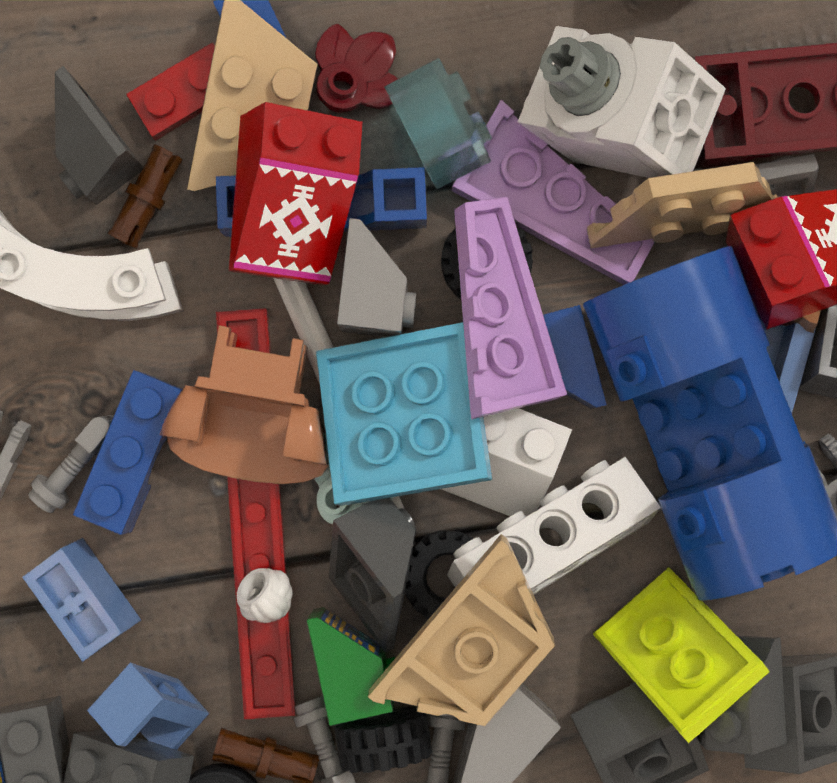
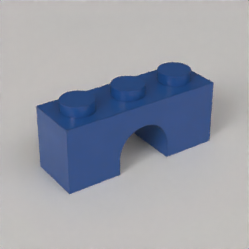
M132 371L75 508L74 516L120 535L133 531L151 488V485L148 484L151 470L163 444L167 440V437L160 436L163 423L173 403L183 390L182 388L143 372Z

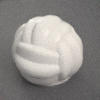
M258 568L248 573L241 581L237 590V603L242 616L247 620H256L263 623H270L284 617L290 609L293 595L288 576L281 570Z

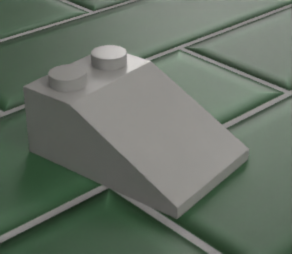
M522 683L486 726L468 724L452 783H512L561 728L552 709Z

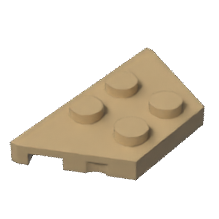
M224 0L187 190L197 191L216 186V176L236 175L241 115L264 102L308 110L317 63L241 0Z
M754 162L648 178L635 188L629 197L620 200L610 208L612 222L592 223L587 227L590 248L653 239L656 243H666L680 238L683 234L703 231L706 235L721 234L728 231L731 214L778 198L777 194L772 195L769 183L765 177H761L760 171Z
M500 534L369 689L368 698L384 704L385 699L415 705L418 706L417 712L436 716L449 714L455 716L459 721L486 726L554 648V637L505 536Z

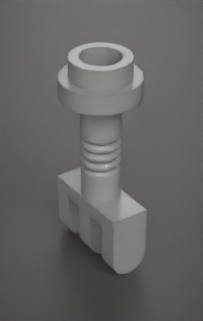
M114 415L100 416L92 419L75 439L77 445L51 476L47 478L38 474L31 482L33 489L29 492L28 496L38 507L48 513H53L56 508L63 509L70 498L64 490L96 452L100 451Z
M323 696L295 706L298 716L293 718L297 728L307 725L312 742L315 745V750H317V755H319V760H322L320 764L325 778L320 780L321 783H356L353 774L350 771H343L340 766L339 755H337L338 751L335 750L336 746L333 745V737L326 720L327 711Z
M426 714L428 725L434 727L433 750L430 756L431 766H429L426 783H448V767L451 760L450 751L453 745L454 730H465L466 722L459 721L455 716L449 714L440 716Z

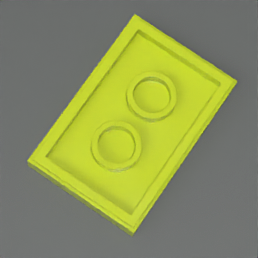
M669 567L593 633L601 645L688 743L770 672L765 664L702 600H698L697 595Z

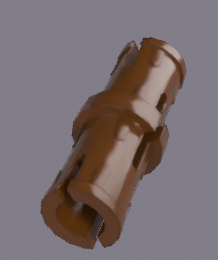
M156 144L152 146V151L135 184H128L125 190L128 197L111 230L109 229L107 233L109 236L135 249L138 248L139 242L156 209L162 210L165 204L162 197L177 168L183 161L181 157L173 156L171 151Z
M221 727L212 761L231 764L256 772L255 777L265 779L266 775L293 783H312L318 767L319 755L301 752L276 744L275 738L268 736L265 740L252 738Z

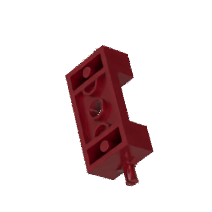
M837 43L703 55L693 58L726 88L695 169L701 168L705 170L750 162L753 158L837 150ZM802 87L812 93L815 102L812 112L799 113L791 107L788 99L791 89Z

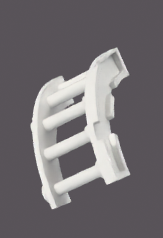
M0 210L1 289L50 309L83 318L134 321L158 318L183 311L168 263L163 261L154 264L150 249L146 248L127 254L111 256H81L54 251L38 246L25 238L12 226Z

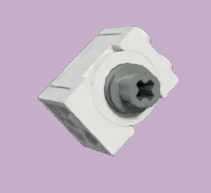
M556 26L549 45L541 58L539 70L529 95L524 102L518 123L572 162L647 178L692 172L726 88L675 42L635 37L633 43L629 44L626 40L610 33L590 35L583 29Z

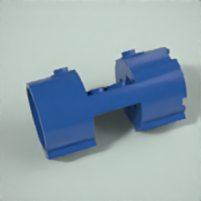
M732 246L724 247L670 266L584 302L585 312L619 400L622 402L633 399L639 420L645 430L657 461L658 469L667 487L668 492L659 497L658 501L691 587L695 590L698 600L720 599L764 587V582L778 579L793 571L795 575H798L837 556L836 513L810 446L805 441L802 442L766 347L770 346V343Z

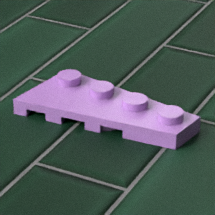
M500 100L453 184L451 191L471 202L507 197L518 228L521 227L522 230L623 285L634 281L654 244L653 239L590 248L587 227L592 223L612 222L610 208L615 203L608 196L603 197L585 180L586 176L573 164L568 165L547 146L546 142L519 124L518 118L513 115L514 111Z
M500 197L462 204L454 210L471 419L552 401L567 395L508 198Z

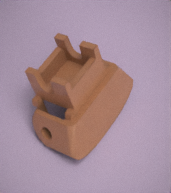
M219 326L210 377L198 376L195 387L185 385L163 423L160 436L167 437L170 450L183 461L204 471L231 478L262 483L292 484L307 482L322 476L329 467L320 412L316 408L309 407V399H305V395L300 394L308 347L304 345V341L292 339L289 357L237 348V335L231 332L232 329L230 327Z

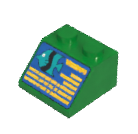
M326 608L313 609L307 618V624L329 725L393 712L394 701L385 699L384 704L376 703L368 698V694L372 685L396 657L386 658L385 652L376 640Z

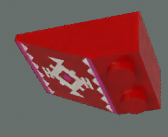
M264 102L240 116L229 261L230 272L318 285L330 284L359 176L362 121Z
M837 189L781 196L730 215L726 243L733 248L752 300L766 330L837 304Z

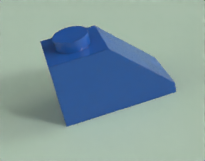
M580 305L543 314L567 395L590 409L607 405Z

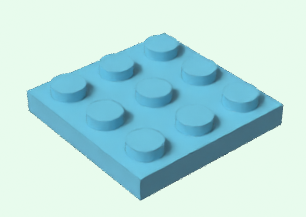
M463 322L316 351L334 504L345 506L492 480L484 417L471 419Z

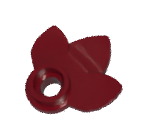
M334 24L322 34L315 52V59L321 70L316 84V91L320 101L328 109L337 113L352 111L360 105L375 109H382L393 105L406 90V86L400 79L388 73L396 54L394 38L383 32H369L358 36L354 40L341 25ZM344 81L350 84L351 88L340 90L334 85V82Z

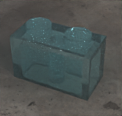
M440 58L384 86L436 189L491 162L484 143L491 140L492 137L479 111L469 116L463 102L471 99L458 71L448 75Z

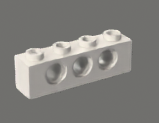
M626 457L611 466L604 460L587 470L581 476L583 483L568 491L563 485L548 493L539 501L541 508L527 517L523 511L508 517L497 526L496 529L499 534L484 543L480 537H476L462 545L453 553L456 560L453 561L447 576L456 587L500 534L508 539L533 594H536L648 524L661 509V506ZM593 503L602 510L604 519L594 520L588 517L583 511L582 504ZM542 528L555 530L561 536L563 545H548L542 540L539 530Z

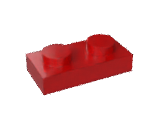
M213 42L126 94L155 141L202 113L215 48Z

